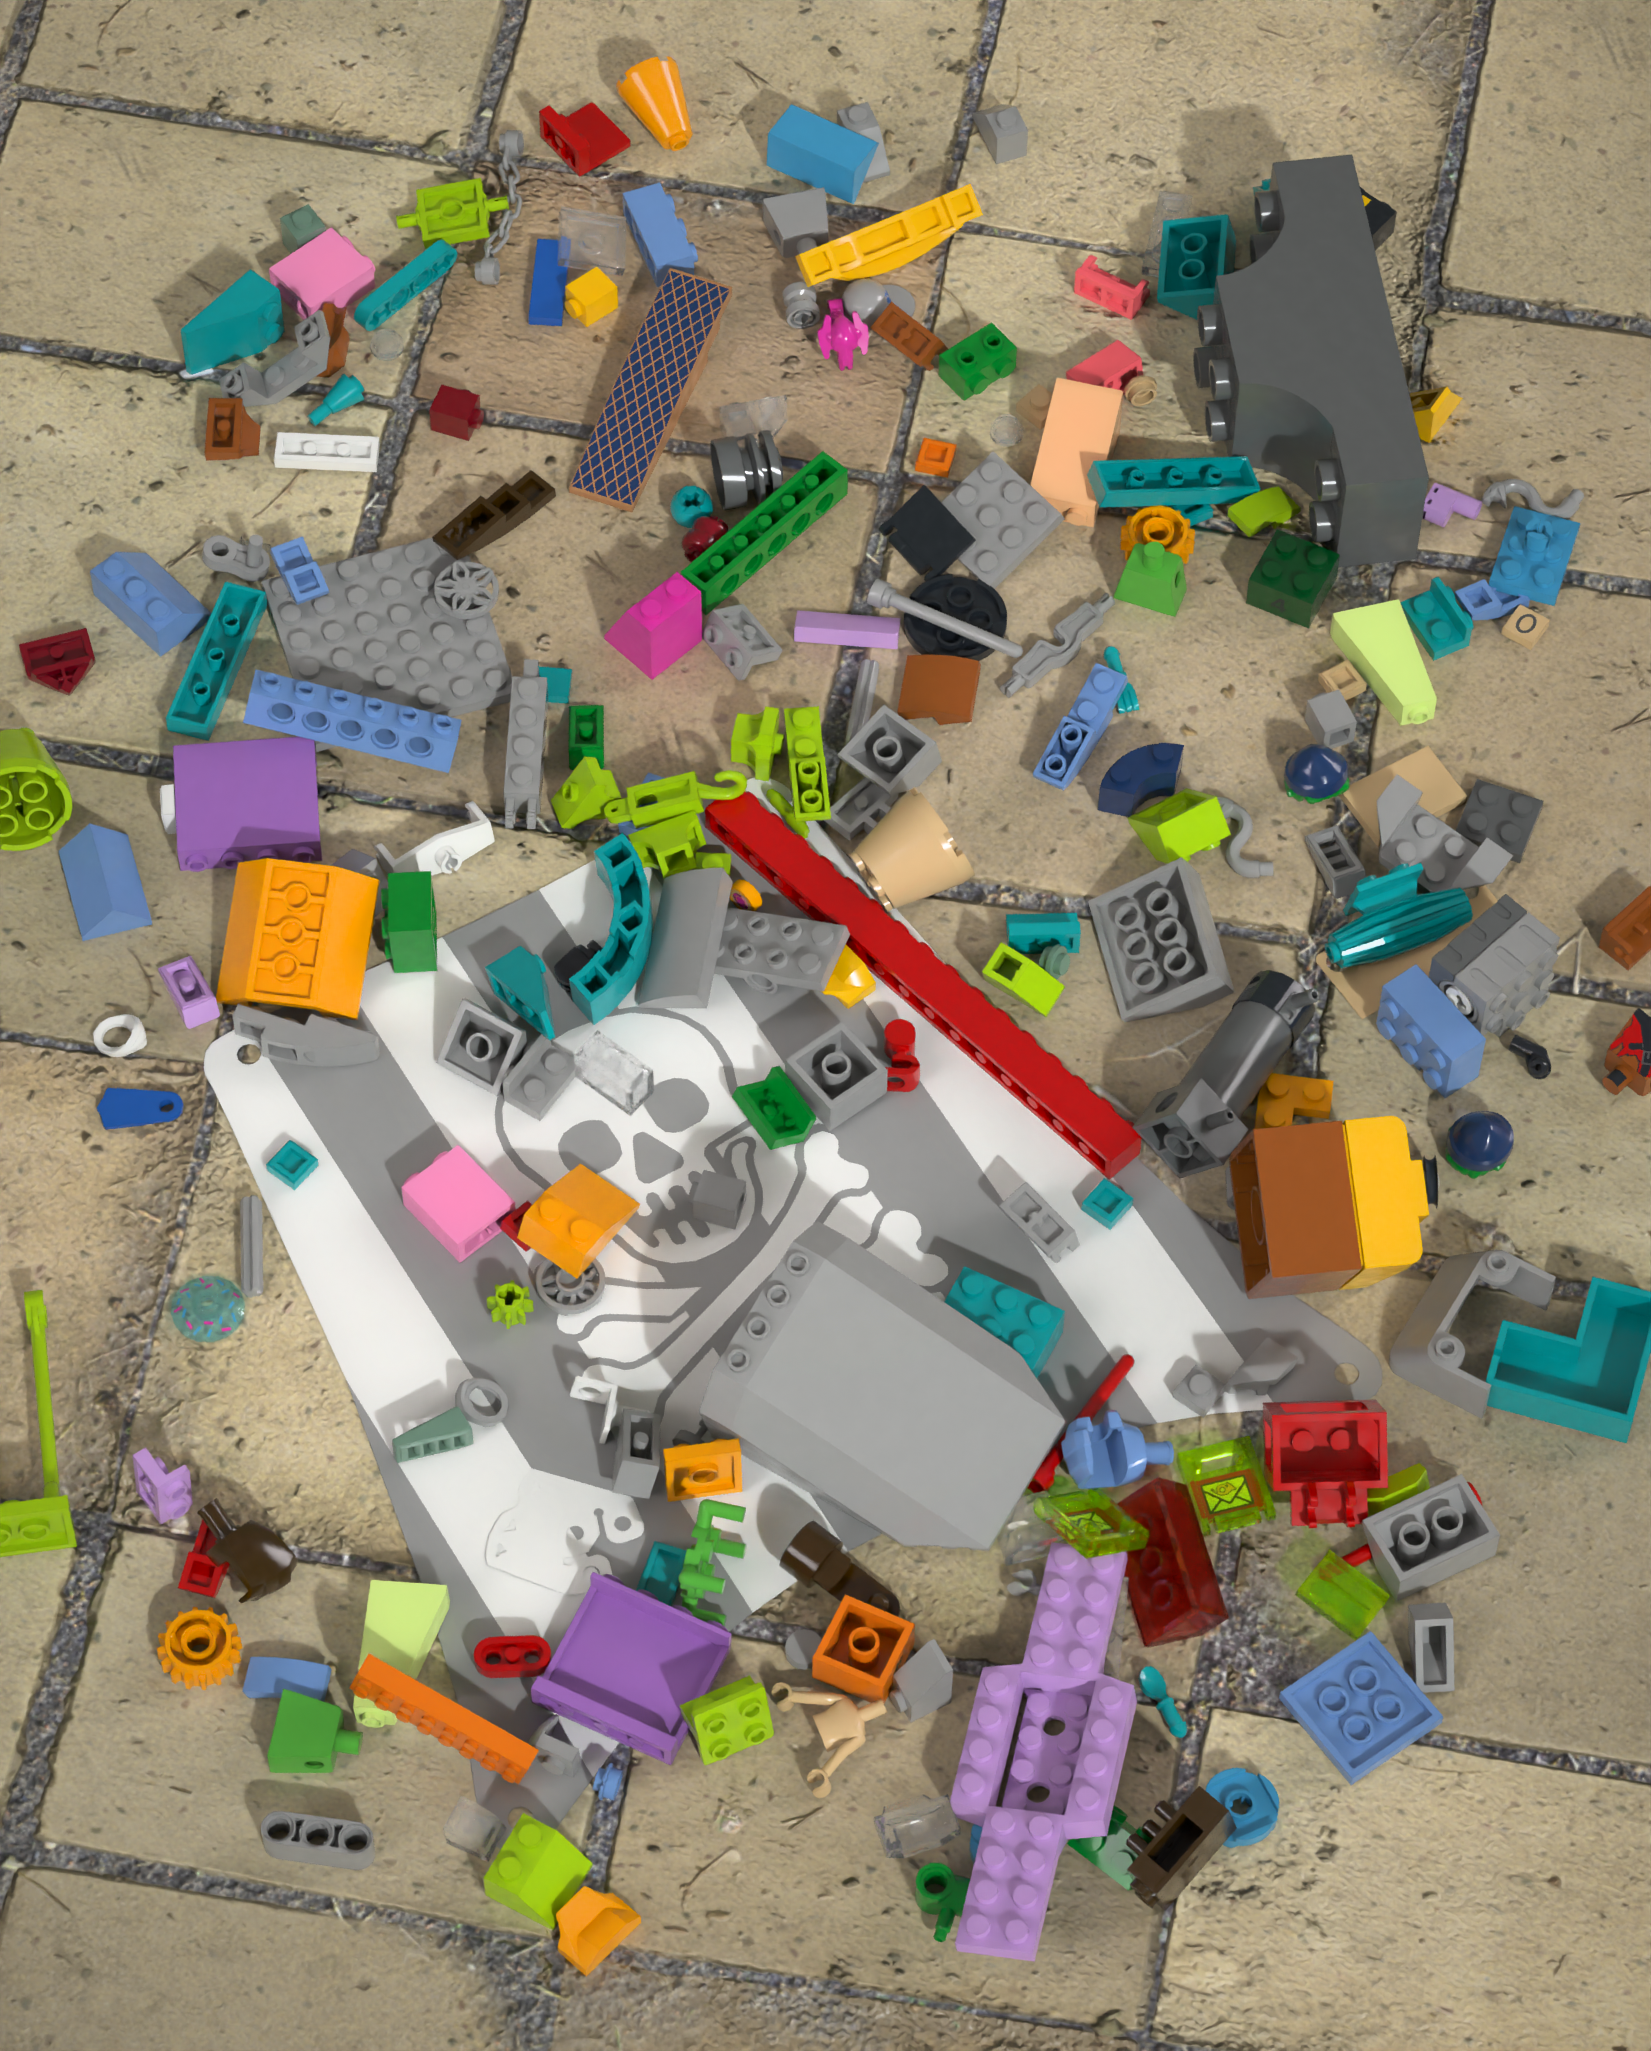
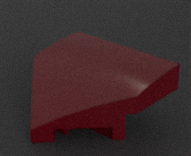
M87 628L19 644L27 678L68 696L74 692L95 664V657Z

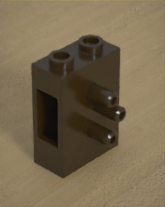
M1198 1786L1178 1811L1165 1800L1160 1801L1156 1805L1154 1813L1162 1818L1166 1825L1161 1828L1152 1819L1147 1820L1143 1824L1141 1830L1152 1840L1150 1843H1147L1137 1833L1131 1834L1126 1840V1845L1138 1855L1127 1869L1133 1880L1130 1886L1135 1890V1895L1150 1908L1157 1904L1166 1911L1237 1828L1230 1811L1200 1786Z

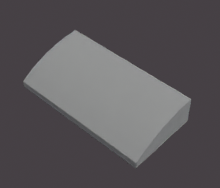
M724 868L690 870L664 879L638 1003L640 1008H707L733 883Z

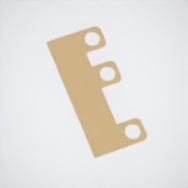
M1486 885L1478 887V895L1473 899H1469L1473 913L1470 922L1435 942L1386 960L1368 963L1364 966L1362 964L1350 966L1344 971L1336 972L1327 966L1326 951H1323L1316 956V963L1360 1018L1364 1019L1379 1010L1383 985L1415 964L1429 977L1432 958L1463 930L1467 929L1486 910L1497 903L1498 900Z

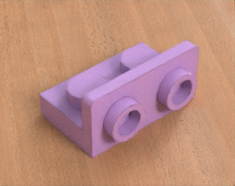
M146 1447L133 1454L136 1492L158 1522L163 1524L169 1519L174 1520L182 1517L193 1505L190 1471L187 1466L183 1465L169 1473L164 1462L159 1457L154 1459Z

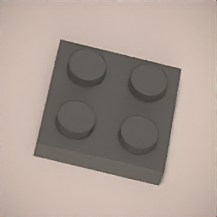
M1477 779L1456 832L1478 847L1481 846L1486 838H1489L1513 855L1511 861L1520 863L1542 811L1544 801Z

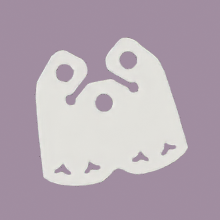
M532 1468L518 1487V1506L501 1514L494 1524L488 1537L485 1559L488 1566L548 1589L569 1595L584 1594L588 1592L591 1586V1582L587 1581L583 1576V1572L587 1567H596L602 1576L604 1574L612 1575L610 1562L602 1555L596 1554L575 1561L570 1566L563 1564L565 1558H573L589 1552L600 1535L597 1516L594 1515V1510L600 1508L604 1511L602 1519L606 1536L614 1543H624L642 1536L644 1523L633 1498L630 1496L612 1493L610 1490ZM537 1482L541 1491L530 1495V1491L534 1489V1483ZM625 1516L630 1519L631 1526L628 1530L619 1531L615 1528L614 1522L618 1517ZM515 1520L516 1530L505 1532L504 1530L510 1527L511 1521ZM570 1527H581L584 1531L583 1537L576 1541L569 1539L567 1531ZM500 1543L506 1552L496 1557V1553L499 1551L498 1544Z

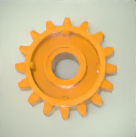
M1166 505L1150 506L1144 509L1139 508L1134 516L1127 517L1126 525L1121 527L1120 549L1125 550V560L1128 561L1135 544L1146 545L1149 542H1159L1164 546L1166 552L1179 555L1183 563L1187 564L1189 562V554L1194 552L1195 529H1190V519H1184L1181 511H1176Z
M196 1606L193 1607L192 1611L186 1613L182 1611L177 1612L178 1617L173 1622L166 1621L167 1632L159 1633L158 1635L161 1646L157 1648L158 1659L162 1660V1671L164 1673L171 1672L172 1682L176 1684L182 1681L185 1683L186 1689L189 1690L192 1686H198L202 1690H206L208 1685L214 1683L218 1686L221 1685L222 1678L226 1675L232 1676L234 1674L233 1663H240L241 1661L240 1652L237 1650L242 1649L241 1637H237L238 1630L236 1624L228 1625L227 1614L223 1613L219 1616L214 1613L212 1607H209L207 1611L198 1610ZM199 1644H204L208 1646L207 1649H205L202 1652H194L191 1650L194 1646Z

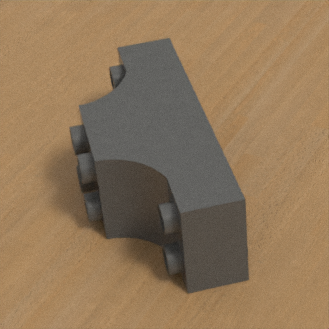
M1351 154L1274 162L1272 164L1270 190L1255 192L1254 196L1257 229L1259 232L1265 233L1250 236L1251 265L1230 274L1216 276L1213 304L1198 306V331L1203 347L1194 348L1193 364L1197 387H1211L1214 401H1206L1205 424L1208 439L1210 442L1225 441L1228 457L1247 456L1252 468L1276 473L1306 491L1315 500L1309 504V522L1313 541L1315 543L1329 541L1331 551L1340 554L1338 567L1416 559L1429 475L1353 156Z

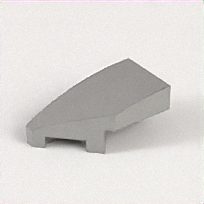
M1267 1337L1229 1379L1224 1391L1228 1394H1235L1237 1389H1252L1256 1392V1395L1266 1396L1269 1386L1276 1385L1294 1368L1298 1357Z

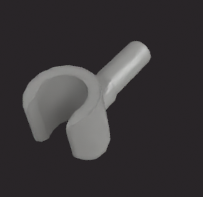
M1022 1569L1012 1574L1013 1577L1020 1580V1582L1014 1581L1007 1585V1589L1012 1595L1020 1596L1030 1592L1035 1596H1039L1041 1585L1036 1583V1577L1031 1570Z

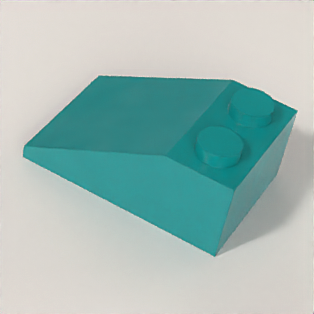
M250 269L181 329L186 372L193 375L260 353L271 343H276L285 332L280 290Z

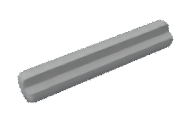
M864 659L860 664L846 735V745L870 719L879 673V663L875 660Z
M251 1195L250 1197H243L240 1201L241 1291L248 1298L260 1296L263 1293L262 1202L258 1196Z

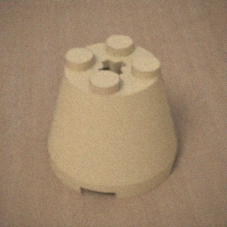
M915 787L905 793L855 848L854 852L849 854L858 868V873L867 886L873 888L877 899L886 912L961 885L975 876L968 859L962 850L958 851V846L948 832L944 822L921 792L918 794Z

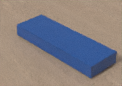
M537 239L528 317L529 325L562 326L566 296L565 286L567 285L571 242L569 240Z

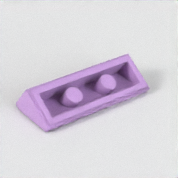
M797 610L794 642L898 649L901 618Z

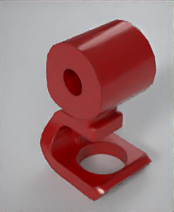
M893 1020L886 1025L884 1030V1052L887 1057L892 1059L891 1067H885L888 1070V1077L903 1079L901 1082L887 1081V1091L910 1092L917 1087L920 1081V1063L915 1057V1027L907 1020Z

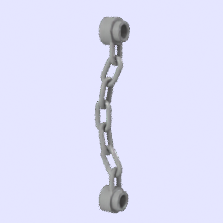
M507 130L506 134H500L499 137L500 152L504 153L503 162L499 164L498 170L504 183L509 185L508 203L511 201L512 204H515L517 199V205L514 214L508 209L502 211L503 218L499 229L495 230L483 245L485 251L484 258L475 264L476 281H482L483 285H497L499 283L500 265L498 259L493 257L509 239V229L513 220L519 216L522 197L516 194V183L520 180V173L516 164L512 161V157H521L523 155L524 138L521 130ZM512 167L515 179L513 175H509L507 179L504 169L508 171ZM499 234V237L502 240L493 249V245L491 243Z

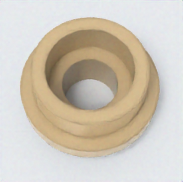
M1136 376L1125 386V397L1135 406L1147 405L1157 396V383L1150 376Z

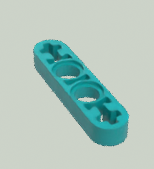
M444 240L435 242L365 298L355 310V322L367 331H373L446 273L457 259V250Z

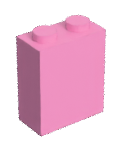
M332 227L269 268L271 284L280 290L281 299L303 320L318 310L322 311L324 303L334 304L337 308L347 307L375 288V266L366 255L362 256L354 249L351 241L346 236H340Z
M459 1145L449 1152L444 1151L440 1153L429 1167L421 1173L416 1172L412 1174L401 1187L403 1205L459 1263L502 1232L500 1229L502 1220L516 1210L515 1202Z

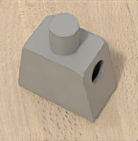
M824 187L763 199V222L782 257H795L828 243V218Z

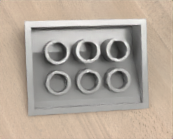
M1182 857L1088 901L1121 1019L1124 1022L1204 1007L1235 992L1200 874Z

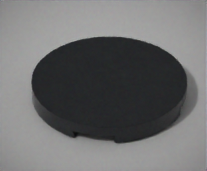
M953 574L941 575L925 581L909 596V599L999 637H1005L1007 629L1005 603L992 586H989L980 579L975 581L963 577H953ZM904 612V631L913 648L921 655H947L980 661L995 651L990 647Z

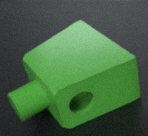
M1149 542L1146 545L1135 544L1116 588L1114 598L1176 617L1187 591L1182 558L1179 555L1166 552L1164 546L1159 542Z
M283 1689L267 1755L270 1772L330 1773L334 1770L338 1752L353 1755L360 1754L363 1732L343 1729V1711L339 1706Z

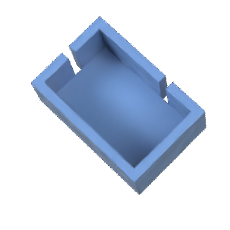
M1417 964L1382 986L1376 1021L1377 1028L1385 1039H1391L1400 1049L1402 1057L1408 1064H1414L1419 1071L1423 1070V1078L1431 1089H1437L1444 1098H1447L1479 1076L1486 1042L1485 1037Z

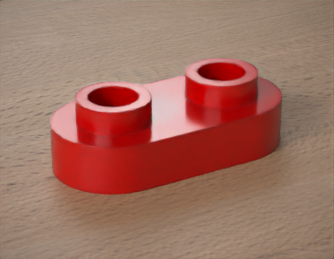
M535 1635L488 1637L481 1640L474 1650L475 1667L481 1675L487 1678L536 1677L545 1673L551 1661L549 1644L543 1638ZM536 1656L539 1660L535 1663H529L526 1661V1658ZM491 1657L500 1659L497 1664H489L487 1662Z

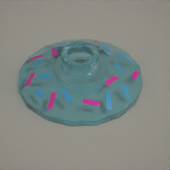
M202 1276L188 1281L177 1291L172 1300L171 1316L175 1327L185 1337L197 1342H215L227 1338L238 1329L245 1312V1302L241 1291L231 1281L219 1276ZM206 1300L213 1301V1303L209 1306H203L200 1304Z

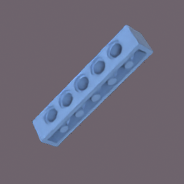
M257 669L255 670L243 723L446 773L450 771L462 722L460 719L419 710Z

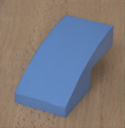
M303 537L271 548L270 554L297 605L329 593L316 561H313Z
M1485 579L1461 588L1454 593L1456 599L1463 609L1468 612L1472 620H1489L1511 615L1520 604L1529 608L1530 603L1528 596L1518 594L1517 597L1496 591V588L1489 586Z
M250 1657L242 1692L248 1698H281L283 1689L325 1702L332 1669L328 1665L304 1660L278 1657Z

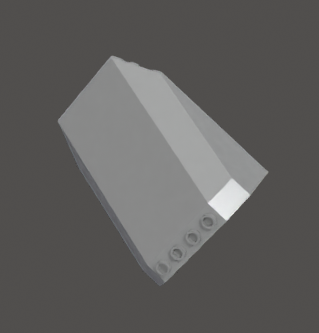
M816 1221L791 1243L714 1367L699 1409V1413L713 1439L731 1440L739 1438L741 1455L904 1547H917V1545L940 1546L943 1549L969 1548L970 1550L981 1551L990 1550L1066 1424L1065 1419L1019 1352L850 1238L819 1221Z

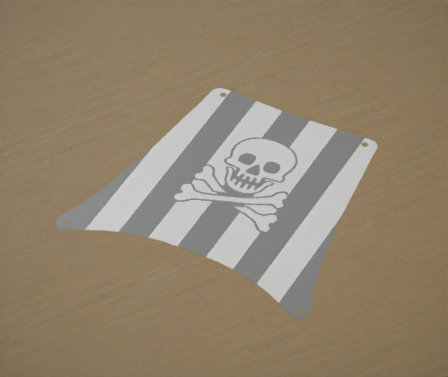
M755 777L748 779L745 792L753 793L763 808L769 813L777 814L782 819L785 827L793 834H797L766 797L767 791L774 789L793 806L791 791L785 785L773 779H769V781L756 780ZM716 799L704 800V812L698 813L697 816L706 845L700 847L696 852L731 854L730 878L733 883L738 879L745 880L752 884L761 895L762 906L756 912L811 920L705 828V808ZM806 821L810 832L805 840L809 847L819 856L827 857L837 872L844 878H851L858 886L860 892L869 899H875L881 905L875 891L864 882L852 860L816 821ZM595 860L545 887L437 939L438 971L394 973L392 959L365 971L358 1020L334 1019L341 1024L353 1028L362 1027L378 1035L380 1055L375 1061L356 1065L329 1067L281 1062L263 1057L261 1042L236 1035L235 1029L212 1042L205 1052V1076L212 1086L232 1127L274 1224L345 1376L420 1581L424 1584L447 1585L450 1606L439 1629L438 1637L457 1702L462 1707L526 1743L533 1732L544 1721L556 1714L532 1703L531 1687L537 1676L487 1678L481 1675L475 1667V1647L481 1640L488 1637L535 1635L547 1641L551 1649L552 1659L586 1593L579 1595L560 1593L488 1566L485 1559L486 1545L491 1530L501 1514L518 1506V1487L531 1469L612 1491L613 1463L620 1428L613 1426L612 1430H609L605 1444L599 1443L606 1405L570 1397V1391L576 1376L618 1384L615 1400H618L619 1405L650 1410V1413L661 1415L660 1468L649 1499L629 1496L633 1498L644 1523L642 1536L624 1543L611 1542L606 1536L602 1515L604 1511L597 1508L594 1510V1515L597 1516L600 1535L589 1552L573 1558H565L563 1560L564 1565L570 1566L575 1561L596 1554L602 1555L610 1562L612 1575L620 1579L624 1586L636 1591L654 1541L686 1551L687 1548H691L692 1544L697 1543L698 1538L691 1537V1534L696 1524L699 1504L702 1500L710 1499L746 1507L743 1523L713 1516L712 1525L722 1530L721 1538L747 1544L744 1559L713 1552L710 1564L715 1565L714 1577L726 1579L723 1594L706 1591L704 1598H698L697 1602L698 1609L727 1615L725 1627L730 1632L749 1615L798 1581L782 1569L779 1564L789 1543L807 1523L811 1521L817 1522L842 1541L843 1547L841 1552L843 1554L881 1535L880 1532L741 1455L742 1492L667 1501L663 1449L674 1447L672 1440L680 1430H687L694 1434L701 1427L699 1422L702 1419L699 1409L714 1367L791 1243L816 1221L850 1238L943 1302L965 1266L1064 1310L1063 1333L1038 1377V1381L1066 1421L1051 1449L1119 1359L1125 1354L1133 1356L1135 1363L1091 1421L1092 1426L1102 1423L1105 1412L1110 1410H1117L1123 1423L1137 1428L1200 1416L1173 1398L1174 1390L1191 1369L1198 1365L1227 1384L1242 1363L1267 1337L1298 1357L1294 1368L1276 1385H1270L1266 1396L1256 1395V1392L1252 1389H1237L1235 1394L1224 1392L1206 1415L1263 1410V1403L1368 1400L1377 1394L1382 1385V1368L1373 1352L1346 1330L1294 1295L1248 1299L1245 1290L1241 1252L1182 1202L1137 1157L1109 1180L872 972L870 973L876 982V990L849 1009L835 996L823 994L819 990L780 984L776 993L764 994L752 989L745 982L744 978L714 974L707 1008H640L638 1003L647 965L646 961L640 977L624 1000L609 1015L593 1025L574 1004L571 992L562 989L559 985L554 966L573 947L581 944L587 948V944L594 940L603 948L609 937L614 902L606 885L597 875ZM646 867L643 870L650 892L654 932L664 878L658 869ZM729 898L728 907L738 909ZM883 908L884 912L894 921L899 920L908 929L909 934L919 943L924 942L929 946L897 909L886 912ZM519 946H522L531 955L537 954L546 967V972L543 975L548 986L555 1038L551 1039V1045L581 1062V1071L541 1121L504 1101L503 1091L500 1095L496 1096L436 1063L460 1003L464 998L525 1030L527 1044L533 1039L537 1040L541 1035L539 1031L494 995L485 969L487 965ZM932 949L934 955H935L942 963L946 964V963L939 957V955ZM285 1006L269 1013L281 1018H293L302 1025L306 1024L310 1014L324 1017L318 1010ZM903 1019L909 1021L915 1027V1057L920 1063V1081L917 1087L910 1092L887 1091L886 1094L831 1131L816 1116V1121L804 1142L770 1150L732 1098L737 1087L765 1080L772 1067L780 1066L785 1072V1059L842 1021L884 1067H891L892 1060L884 1052V1030L886 1025L893 1020ZM252 1044L260 1049L261 1056L253 1064H243L238 1060L237 1052L243 1045ZM888 1077L887 1081L901 1082L903 1081V1079L898 1077ZM289 1140L316 1157L319 1164L296 1190H293L269 1173L266 1168V1164ZM459 1145L515 1202L516 1209L527 1200L533 1205L545 1190L579 1164L584 1165L640 1203V1206L596 1257L604 1269L606 1281L601 1301L583 1313L564 1316L548 1308L541 1301L537 1293L536 1275L546 1257L532 1248L525 1252L502 1231L459 1263L403 1205L401 1187L412 1174L416 1172L421 1173L429 1167L440 1153L444 1151L449 1152ZM704 1170L746 1181V1201L735 1230L693 1218V1204L688 1203L689 1192L693 1182L700 1181ZM1104 1178L1133 1198V1206L1111 1230L1081 1210L1082 1202ZM1025 1182L1076 1232L1080 1245L1073 1252L1066 1247L1060 1253L1061 1260L1058 1263H1054L999 1208V1205ZM554 1264L547 1269L543 1279L555 1275ZM592 1269L584 1271V1274L588 1275ZM598 1274L591 1281L597 1289L600 1281ZM514 1280L515 1284L521 1289L528 1286L530 1296L528 1299L533 1300L534 1312H525V1325L518 1323L507 1329L506 1325L500 1320L492 1322V1310L487 1307V1297H496V1284L502 1286ZM550 1284L545 1287L554 1288L556 1284ZM589 1290L583 1291L584 1294L593 1296ZM558 1294L554 1296L547 1295L553 1301L557 1302ZM565 1296L562 1300L563 1305H568L571 1297ZM576 1296L575 1305L583 1303V1301H581L579 1297ZM1343 1363L1353 1364L1359 1372L1358 1380L1353 1384H1342L1335 1377V1369ZM472 1378L492 1380L507 1395L509 1408L503 1421L492 1427H483L468 1421L473 1432L472 1445L397 1463L394 1459L392 1440L456 1407L455 1394L459 1384ZM591 1387L581 1388L582 1390L590 1393L600 1392L599 1390ZM477 1388L471 1392L469 1399L473 1402V1407L480 1414L493 1416L499 1412L500 1402L492 1392ZM706 1431L701 1438L705 1443L715 1440L709 1431ZM537 1482L534 1483V1489L530 1491V1495L541 1491ZM621 1516L615 1520L614 1526L619 1531H626L630 1528L631 1521L629 1518ZM515 1520L511 1521L510 1527L506 1528L505 1532L516 1530ZM572 1526L567 1531L568 1538L574 1541L580 1540L584 1535L583 1529L579 1526ZM499 1543V1551L496 1553V1557L506 1552ZM591 1566L584 1570L583 1576L587 1581H590L592 1572L600 1575V1571L596 1567ZM680 1586L673 1605L681 1606L683 1597L680 1594L683 1589H680ZM536 1656L526 1658V1661L529 1663H535L539 1660ZM491 1657L487 1660L489 1664H497L500 1661L497 1657ZM559 1715L552 1737L579 1749L580 1767L574 1778L566 1774H552L544 1769L541 1763L533 1760L520 1783H510L504 1780L498 1772L486 1770L480 1765V1762L473 1758L470 1759L479 1816L488 1839L501 1849L513 1830L508 1824V1815L514 1808L518 1807L527 1808L532 1813L534 1819L556 1830L619 1742Z

